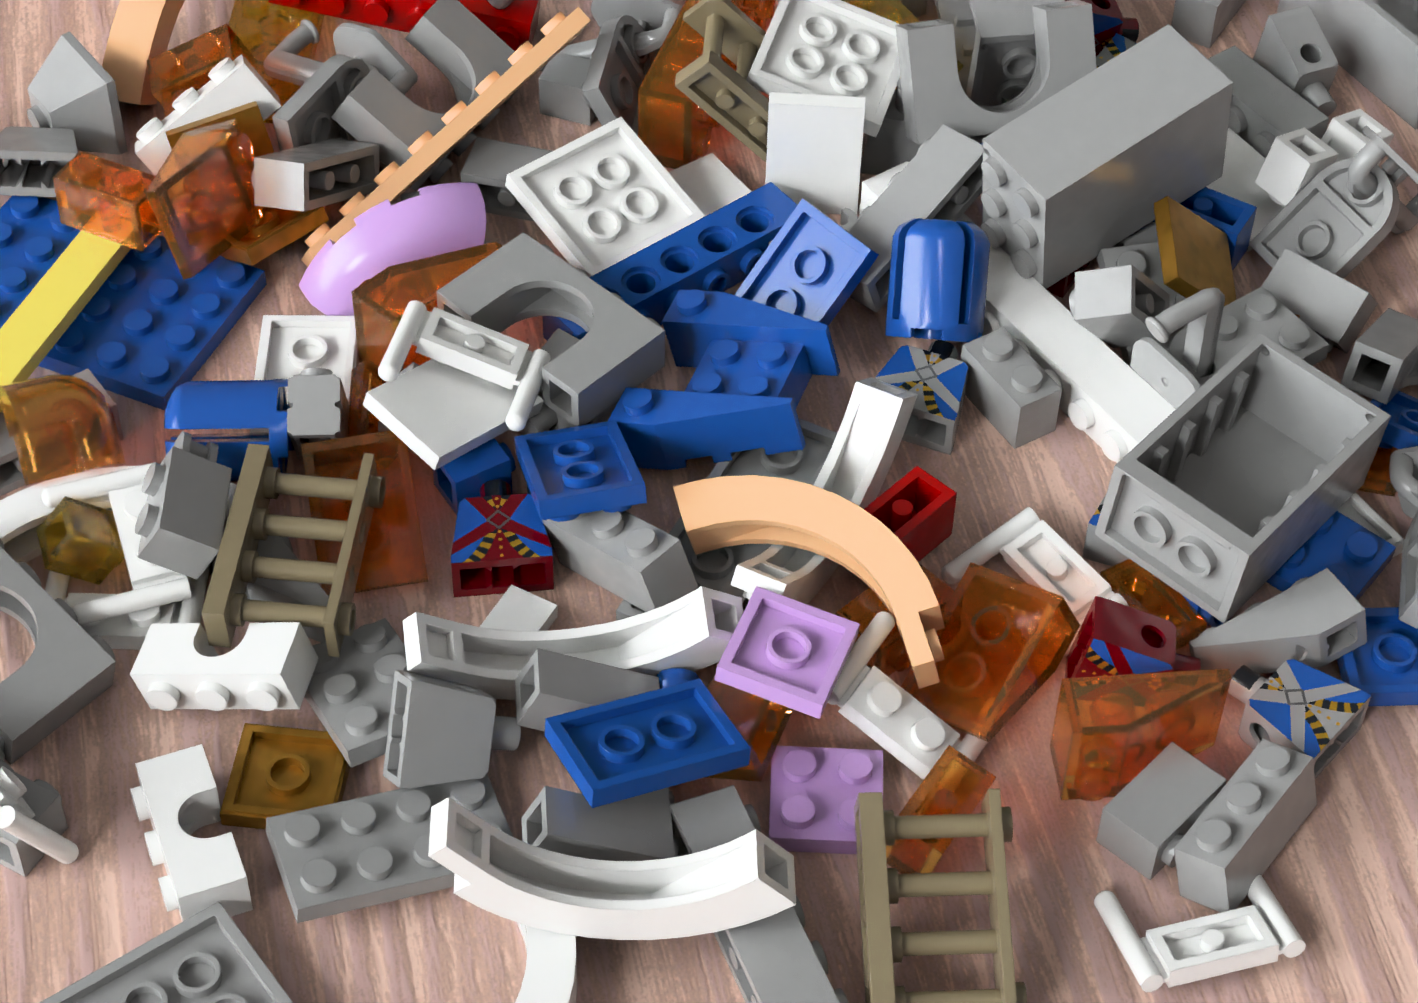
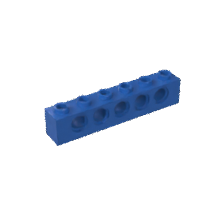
M769 182L590 278L609 292L618 294L629 306L645 317L654 319L661 326L663 325L662 320L679 290L697 289L701 291L724 292L744 281L767 249L769 242L774 239L798 204L772 182ZM542 316L543 338L547 341L558 328L579 340L587 334L581 326L570 320L554 316Z

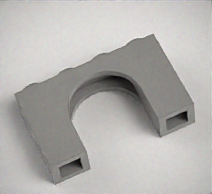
M437 0L405 38L447 77L454 89L457 103L462 100L467 106L479 96L475 88L490 73L495 70L501 76L513 66L508 61V58L515 51L458 0ZM375 68L348 94L331 116L358 142L379 144V160L386 166L393 161L401 166L412 156L407 149L428 130L435 136L446 126L441 120L446 113H435L418 106ZM513 95L509 97L504 103L506 104L513 97ZM497 108L478 127L483 130L500 109ZM473 132L468 134L416 181L411 188L417 191L428 178L436 184L453 164L447 156L453 151L460 157L477 136Z
M1069 0L1032 6L1036 46L1034 73L1026 88L1017 97L996 106L977 105L963 90L958 75L953 23L944 19H935L895 25L906 138L916 144H922L925 140L931 138L944 124L978 143H983V138L1095 70L1097 65L1092 4L1081 0Z
M524 232L436 291L438 309L499 333L516 322L537 316L560 317L581 326L587 334L542 367L544 404L574 426L587 424L617 402L626 387L636 388L665 366V330L654 319L639 313L625 303L618 294L609 292L593 281L582 269L573 267L557 256L549 246L540 244Z
M1388 308L1356 340L1340 384L1386 405L1403 387L1418 385V319Z
M0 539V611L11 615L23 624L30 633L35 645L33 653L25 664L0 683V748L5 754V759L12 764L113 685L116 661L115 655L107 642L98 635L91 637L78 624V619L73 609L61 598L54 600L41 587L40 579L35 571L23 561L17 563L5 551L4 544Z
M537 648L515 679L517 725L545 731V718L660 689L659 677ZM544 786L521 818L522 841L549 851L596 860L644 861L677 857L679 845L677 839L673 838L670 805L674 804V795L669 791L668 787L591 808L583 794Z

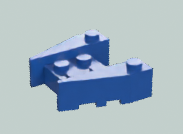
M697 289L679 290L664 316L662 324L675 365L677 367L696 368L685 391L626 387L608 421L616 420L637 467L673 470L686 468L687 459L712 456L713 462L718 463L732 461L733 452L764 448L766 455L803 450L806 443L796 411L798 403L812 375L838 376L840 373L828 325L726 292L701 291Z

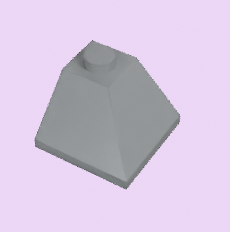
M71 32L62 34L27 88L31 108L27 109V115L32 127L74 130L77 150L116 155L127 152L115 80Z

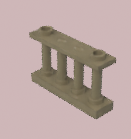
M701 0L683 13V20L704 37L703 54L676 73L675 87L766 162L769 95L768 98L765 97L747 81L749 71L766 32L730 0ZM721 54L725 55L737 66L736 71L721 59Z
M248 443L201 612L209 646L231 648L236 626L243 627L245 621L259 623L300 622L305 627L323 628L328 656H340L344 636H352L355 628L356 606L352 601L374 508H382L385 499L386 481L384 476H377L374 454L364 453L358 479L281 473L279 467H273L269 445ZM279 494L352 500L347 521L270 514L268 506L270 499H277ZM268 536L342 542L337 563L259 556L257 551L259 540L266 541ZM257 578L332 584L327 606L250 600L245 594L248 583H255Z
M1000 788L987 790L981 803L982 813L894 816L893 810H883L882 792L858 793L854 806L866 1003H1027L1025 983L1015 982L1004 842L1012 841L1013 820L1011 808L1001 807ZM984 837L986 871L898 874L897 868H887L886 846H894L895 840ZM988 895L990 929L902 932L900 926L891 927L889 904H898L899 898ZM991 953L993 955L995 989L905 992L904 986H895L893 963H901L903 956Z

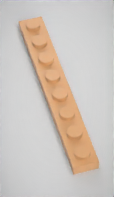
M579 7L567 17L561 11L558 12L542 27L541 31L545 35L543 39L535 46L526 41L508 58V61L513 66L501 76L494 70L475 88L479 96L467 106L461 100L441 118L446 124L443 129L435 136L428 130L407 149L412 156L404 164L399 166L393 161L374 178L375 183L378 185L374 191L367 197L361 192L354 195L339 210L344 218L334 227L330 228L324 223L305 240L309 247L301 259L307 267L310 265L317 253L330 239L336 243L343 235L356 226L354 218L387 199L391 204L397 200L401 194L408 190L573 41L591 21L589 17Z

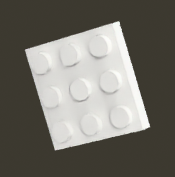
M780 0L749 71L747 81L758 91L768 95L770 92L866 97L863 133L876 138L900 78L895 26L899 25V23L842 0Z
M622 117L507 174L505 183L507 189L567 262L575 268L582 269L589 277L705 217L702 211Z

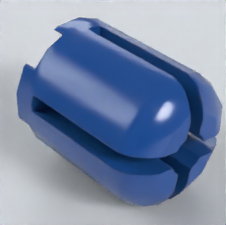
M920 218L911 219L897 227L892 237L885 336L970 342L982 336L990 254V241L984 230L972 222Z
M288 379L185 382L175 388L168 400L164 413V428L180 430L269 428V433L191 435L192 441L206 446L208 442L218 445L216 463L232 469L230 482H238L248 443L269 445L273 467H279L281 473H287L288 451H294L291 438L287 433V409L290 406L287 404L285 387H288ZM179 435L172 436L171 440H165L166 455L174 446Z

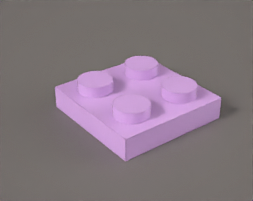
M756 586L717 665L715 681L820 719L856 641L860 624Z
M772 745L768 838L790 852L857 854L854 806L858 793L882 792L883 795V750Z

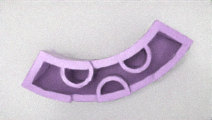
M457 182L418 188L419 196L408 198L393 205L387 199L354 218L356 223L354 228L343 235L336 243L330 239L317 253L299 283L301 291L310 304L325 315L361 316V321H363L379 297L409 274L445 260L480 257L485 241L487 221L485 202L478 184Z

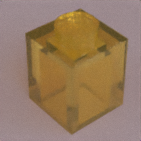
M67 496L61 500L36 530L45 569L100 585L125 558L113 511Z

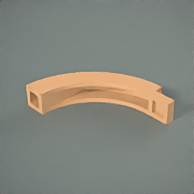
M120 0L110 30L102 67L115 80L118 101L137 105L157 104L168 44L185 0Z
M758 475L723 476L673 486L683 524L695 555L728 546L775 544L807 550L840 564L868 585L894 617L919 689L940 682L935 663L945 660L936 631L945 628L939 603L928 578L916 558L902 541L876 517L857 504L833 492L811 484L785 478Z

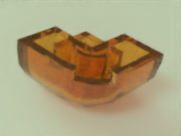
M47 375L0 385V401L9 437H14L26 486L93 469L117 467L126 464L113 412L101 391L90 382L72 375Z

